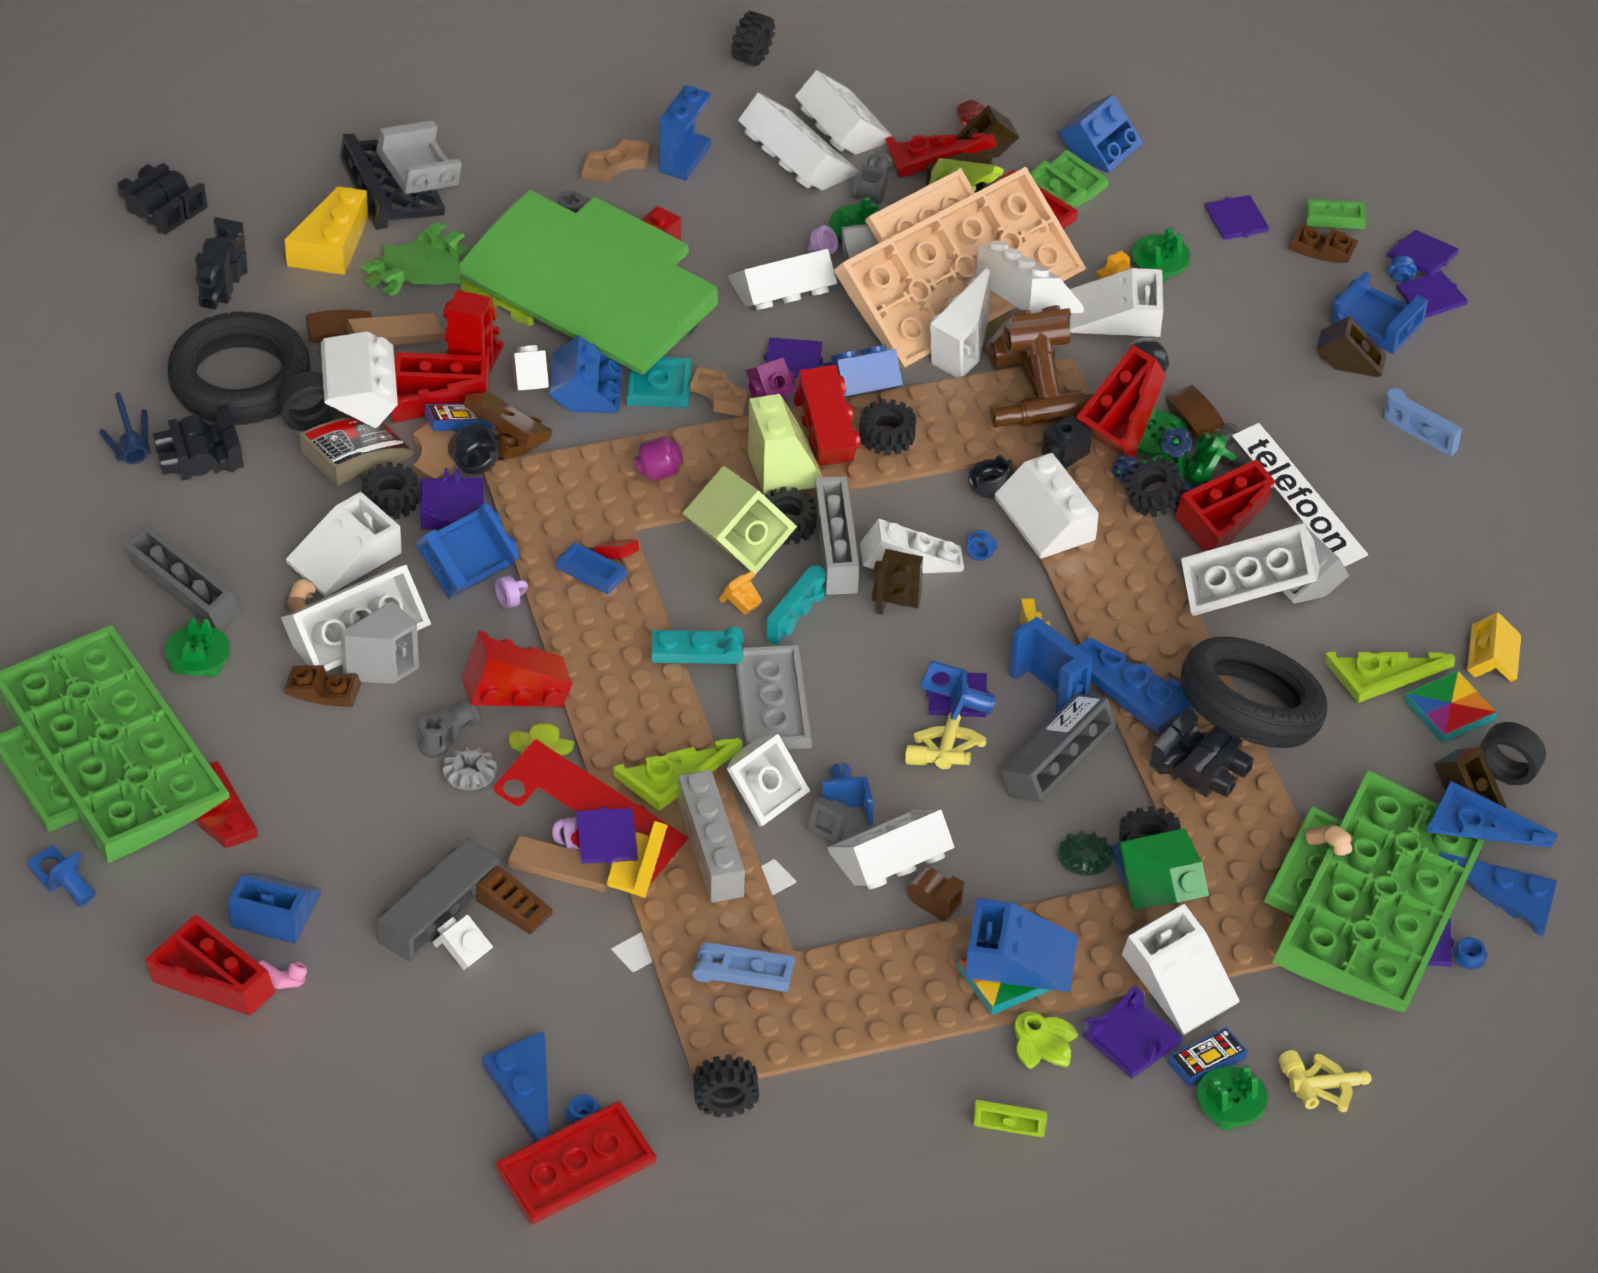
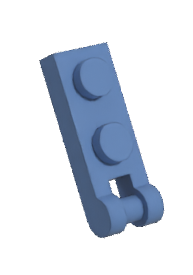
M1398 388L1388 390L1386 396L1388 405L1384 408L1383 414L1387 422L1450 457L1458 451L1461 427L1405 397L1403 390Z
M705 942L699 947L697 954L699 961L695 963L692 975L700 982L718 980L789 992L795 968V957Z

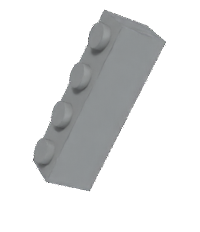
M847 476L815 478L814 502L817 505L816 523L822 567L826 570V595L858 593L859 559Z
M712 770L679 775L678 804L710 902L714 903L744 897L745 868Z

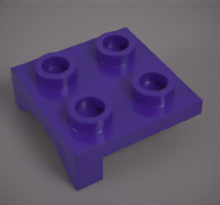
M445 468L443 477L440 479H420L421 529H442L473 513L484 504L483 477L461 478L458 468H455V477H449L448 468Z
M1136 986L1130 988L1122 1000L1109 1012L1100 1017H1089L1084 1020L1082 1035L1131 1079L1180 1045L1183 1039L1182 1036L1143 1004L1145 994Z

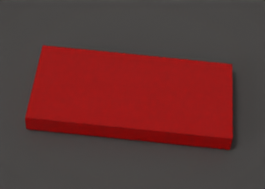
M619 1100L496 1161L494 1168L529 1223L533 1225L656 1163L657 1156Z

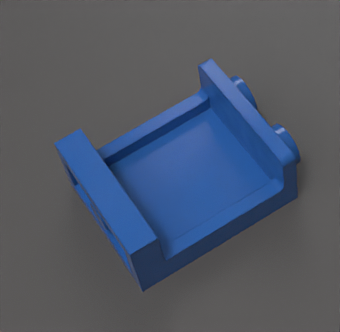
M684 85L661 116L660 173L686 181L710 149L711 138L695 133V119L710 100V92Z
M1365 271L1358 279H1353L1350 282L1348 289L1342 295L1338 294L1335 297L1331 306L1333 311L1331 324L1350 316L1380 348L1394 354L1424 323L1428 299L1417 295L1409 304L1401 302L1372 288L1369 285L1371 274Z
M488 503L481 505L473 513L437 532L434 529L425 534L416 544L448 599L510 567L520 557L515 540L507 535L502 527L499 514L496 510L491 509Z
M1035 617L1028 623L1021 624L1016 628L1013 633L1010 676L1017 679L1026 672H1029L1057 693L1056 714L1076 694L1089 695L1093 663L1091 657L1039 617Z

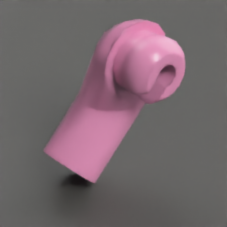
M265 960L259 962L260 965L268 970L275 989L299 987L306 981L307 968L300 962L289 964L288 970L279 971Z

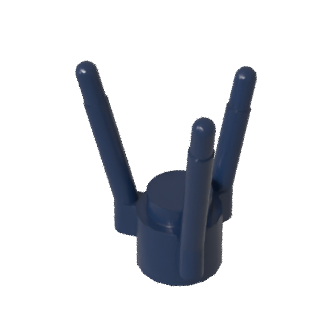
M117 392L115 397L126 433L120 437L119 446L104 429H101L99 433L115 452L118 461L124 460L128 464H138L144 461L147 455L151 453L148 441L147 410L143 409L141 411L140 436L133 432L121 393Z

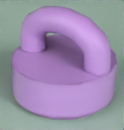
M826 225L813 229L810 234V243L807 245V252L812 253L828 249L830 254L834 253L838 247V239L833 229Z
M509 575L498 578L495 582L496 597L504 609L517 607L520 603V596L528 589L526 581L519 580L515 582L514 578Z
M576 816L560 819L554 823L552 836L556 845L580 850L571 841L572 834L577 830ZM563 827H564L565 841L562 839V837H561V831H560L561 828H563Z

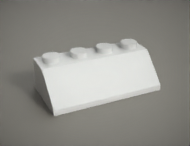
M757 93L738 119L746 127L744 133L756 142L760 140L763 143L761 148L774 158L777 155L780 158L778 164L790 173L793 171L798 175L795 179L808 189L814 186L823 191L855 176L859 171L793 111L760 93Z
M994 240L990 242V245H979L975 277H978L986 268L990 270V290L1020 310H1031V313L1042 312L1043 308L1053 305H1060L1061 309L1070 308L1071 313H1083L1084 306L1059 277L1049 272V268L1038 265L1034 259L1022 255V251L1011 248L1005 241Z
M1305 523L1181 558L1190 610L1193 616L1315 582L1318 579L1320 569L1315 543Z
M407 565L388 569L281 617L292 646L307 665H323L326 672L342 665L340 632L390 602H394L417 622V631L431 625Z

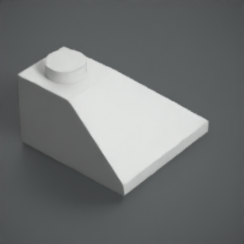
M779 734L756 738L735 753L727 767L729 774L759 826L765 825L810 792Z

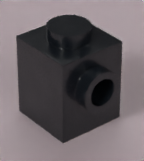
M1070 414L1044 430L1042 454L1053 453L1066 469L1090 454L1092 430Z

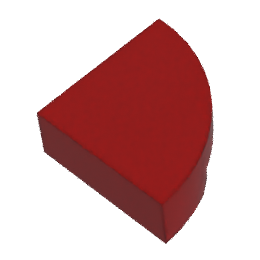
M638 540L613 541L596 545L594 550L607 559H623L639 551Z

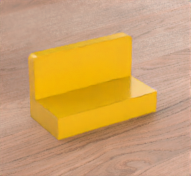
M1499 612L1472 624L1467 671L1476 678L1497 668L1512 682L1517 680L1521 635Z
M654 821L650 836L635 832L638 861L613 862L606 883L607 886L645 898L668 825Z

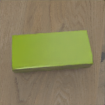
M976 1099L973 1126L1044 1138L1048 1113L1047 1111Z

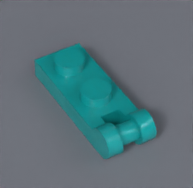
M810 567L767 617L766 641L778 645L786 635H791L801 616H806L809 613L813 602H819L824 599L826 570L823 567Z
M730 627L725 631L652 630V663L737 664L743 660V647L741 645L744 641V634L738 627Z

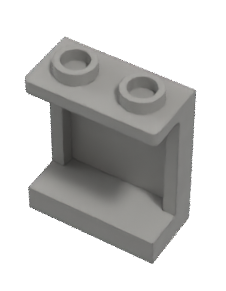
M433 120L381 128L379 130L376 153L405 194L459 184L462 163L459 159L448 160L435 141L437 126Z

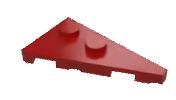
M975 133L972 135V139L956 140L955 134L932 135L928 137L922 135L912 136L909 142H895L894 137L885 138L886 146L900 178L926 170L928 164L938 161L939 158L945 159L962 152L974 154L997 146L994 135Z

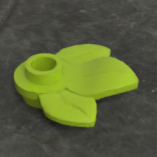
M538 723L532 726L530 732L515 730L509 735L510 747L519 751L520 755L534 739L540 741L561 756L569 754L575 745V742L572 740L559 738L558 727L551 723Z
M1032 1011L1021 1013L1014 1023L1015 1036L1018 1039L1016 1054L1020 1061L1030 1070L1041 1059L1057 1066L1068 1067L1071 1059V1050L1068 1042L1078 1037L1076 1029L1069 1022L1059 1017L1044 1018ZM1028 1024L1034 1026L1036 1030L1031 1029Z

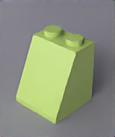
M775 394L750 398L748 455L762 494L764 496L766 494L771 495V491L774 489L780 493L781 487H786L787 491L790 492L792 487L797 488V490L815 488V478L823 476L809 439L782 396Z
M725 466L717 472L682 513L705 535L748 570L753 571L755 575L797 527L759 490Z

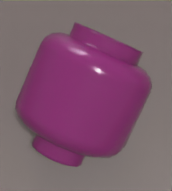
M661 436L643 442L640 445L639 456L635 457V463L640 474L645 473L650 480L658 481L676 475L680 470V465L684 464V458L676 440L672 441L667 436Z

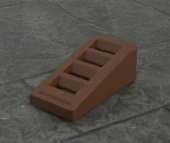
M499 866L495 867L477 885L478 903L529 934H532L553 914L552 908ZM506 895H510L508 899H503ZM519 902L523 903L517 909L514 908ZM530 909H533L534 912L526 918L524 915Z

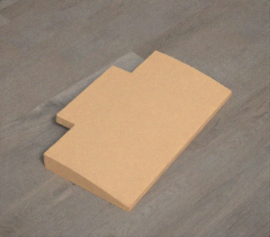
M1024 167L976 193L962 169H959L870 215L865 219V222L878 244L844 261L834 269V272L882 345H886V350L896 349L899 367L904 369L931 354L930 323L934 316L941 314L949 306L953 297L960 295L976 276L979 245H990V242L994 240L1005 241L1011 248L1022 251V255L1034 259L1038 265L1049 268V272L1059 277L1063 282L1083 272L1086 267L1027 167ZM990 290V315L988 322L1011 311L1016 306Z

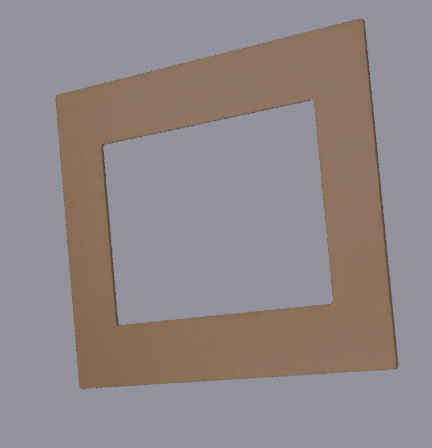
M1066 357L1053 360L1060 394L1077 391L1084 392L1085 395L1091 394L1073 358ZM1020 366L845 397L846 403H851L853 410L852 428L853 430H858L859 433L860 415L866 405L870 407V403L873 401L880 404V399H885L886 403H890L891 399L896 400V405H899L900 402L906 403V408L910 406L916 415L914 443L912 446L909 445L907 451L901 448V454L896 455L894 451H891L890 455H885V451L882 450L880 454L874 453L875 448L869 451L866 448V444L861 443L860 437V448L856 450L854 461L819 466L823 477L847 476L849 491L970 469L976 463L983 460H995L998 455H1002L1007 461L1011 459L1014 471L1016 472L1024 462L1044 456L1042 454L1043 432L1059 421L1033 424L1029 427L1020 426L1019 423L999 426L997 428L992 426L990 410L992 408L1015 406L1020 400L1036 398ZM802 406L790 407V411L808 438L810 436L808 427L803 426L801 423V416H805ZM749 415L498 460L491 470L483 473L495 510L501 518L502 527L507 535L515 540L518 546L520 557L514 562L519 579L528 583V589L524 594L543 649L563 657L572 681L571 689L564 703V709L586 772L687 837L689 835L678 804V798L658 811L614 777V767L620 764H624L625 769L645 764V758L664 756L670 752L695 747L696 752L715 747L714 738L686 664L652 663V630L673 629L636 532L642 529L690 521L682 513L723 466L762 493L748 455ZM888 425L880 426L881 428H885V429H893V428H896V427L888 426ZM661 436H667L672 441L676 440L684 458V464L680 465V470L676 475L652 481L645 473H639L635 457L639 456V447L643 442ZM1092 437L1090 454L1065 470L1099 512L1096 540L1042 559L1039 558L1040 563L1078 645L1091 637L1125 654L1127 661L1138 665L1143 663L1153 668V674L1165 680L1171 677L1180 682L1181 668L1188 653L1198 643L1211 638L1200 614L1195 616L1191 614L1186 585L1150 512H1148L1147 516L1141 515L1140 511L1137 513L1133 506H1131L1124 484L1114 478L1112 464L1116 461V456L1119 453ZM815 488L803 489L807 492V497L811 495L814 498ZM620 540H638L639 551L623 559H609L627 568V577L609 595L556 569V560L574 542L595 552L594 546ZM1218 675L1228 687L1238 693L1230 675ZM1099 688L1102 697L1108 698L1117 723L1116 727L1155 811H1158L1159 808L1165 809V814L1171 811L1174 813V818H1179L1181 829H1186L1202 860L1209 896L1132 910L1129 892H1126L1124 884L1018 905L1078 936L1070 992L1051 990L994 1015L990 1014L956 968L957 959L967 956L974 915L803 951L794 950L789 941L725 767L722 764L712 773L745 868L744 897L714 903L710 902L690 838L651 883L645 898L628 893L692 1079L693 1073H696L695 1069L697 1066L703 1067L702 1062L707 1059L712 1063L715 1056H719L720 1060H724L725 1055H732V1060H735L737 1056L743 1057L744 1062L750 1060L752 1066H755L757 1069V1078L759 1079L1014 1024L1017 1017L1027 1011L1036 1012L1043 1017L1117 1002L1121 1001L1133 986H1136L1145 995H1150L1149 990L1122 956V952L1128 936L1183 904L1187 906L1205 930L1228 978L1280 967L1272 962L1294 917L1265 903L1264 900L1303 824L1265 746L1243 740L1241 751L1254 758L1251 771L1245 778L1230 771L1229 774L1238 778L1233 792L1226 798L1212 791L1206 798L1198 793L1199 789L1187 786L1180 777L1174 780L1169 774L1160 775L1156 769L1150 766L1153 745L1165 731L1157 735ZM1195 710L1199 718L1197 722L1199 732H1207L1216 726ZM710 942L794 956L795 968L789 992L718 980H711L710 982L697 981L692 973L695 963L699 961L697 954L700 945Z

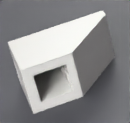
M537 345L517 348V353L510 356L516 391L548 388L545 350L538 351Z

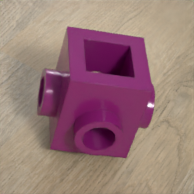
M784 357L746 370L750 381L748 388L753 398L780 394L783 400L787 402L786 395L795 392L794 375L787 368Z

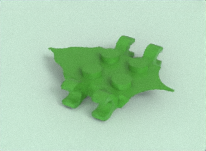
M434 222L429 228L420 232L418 240L397 246L381 244L380 246L385 251L383 257H375V260L366 262L360 267L361 271L367 274L372 272L371 276L364 280V284L375 287L381 281L390 282L387 287L382 289V292L389 296L396 295L404 281L414 285L462 284L458 255L465 254L468 251V247L457 243L465 237V234L454 230L447 237L444 235L439 236L440 232L447 227L441 222Z

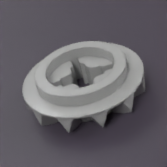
M465 746L461 752L453 750L451 757L444 760L443 775L445 780L451 786L460 790L472 791L484 788L496 776V761L493 760L491 752L483 753L480 747L475 750H469ZM464 764L469 766L476 765V770H472L469 767L464 769Z

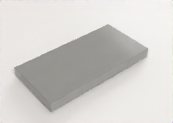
M799 645L743 648V660L735 664L745 746L758 737L779 734L787 750L812 749Z

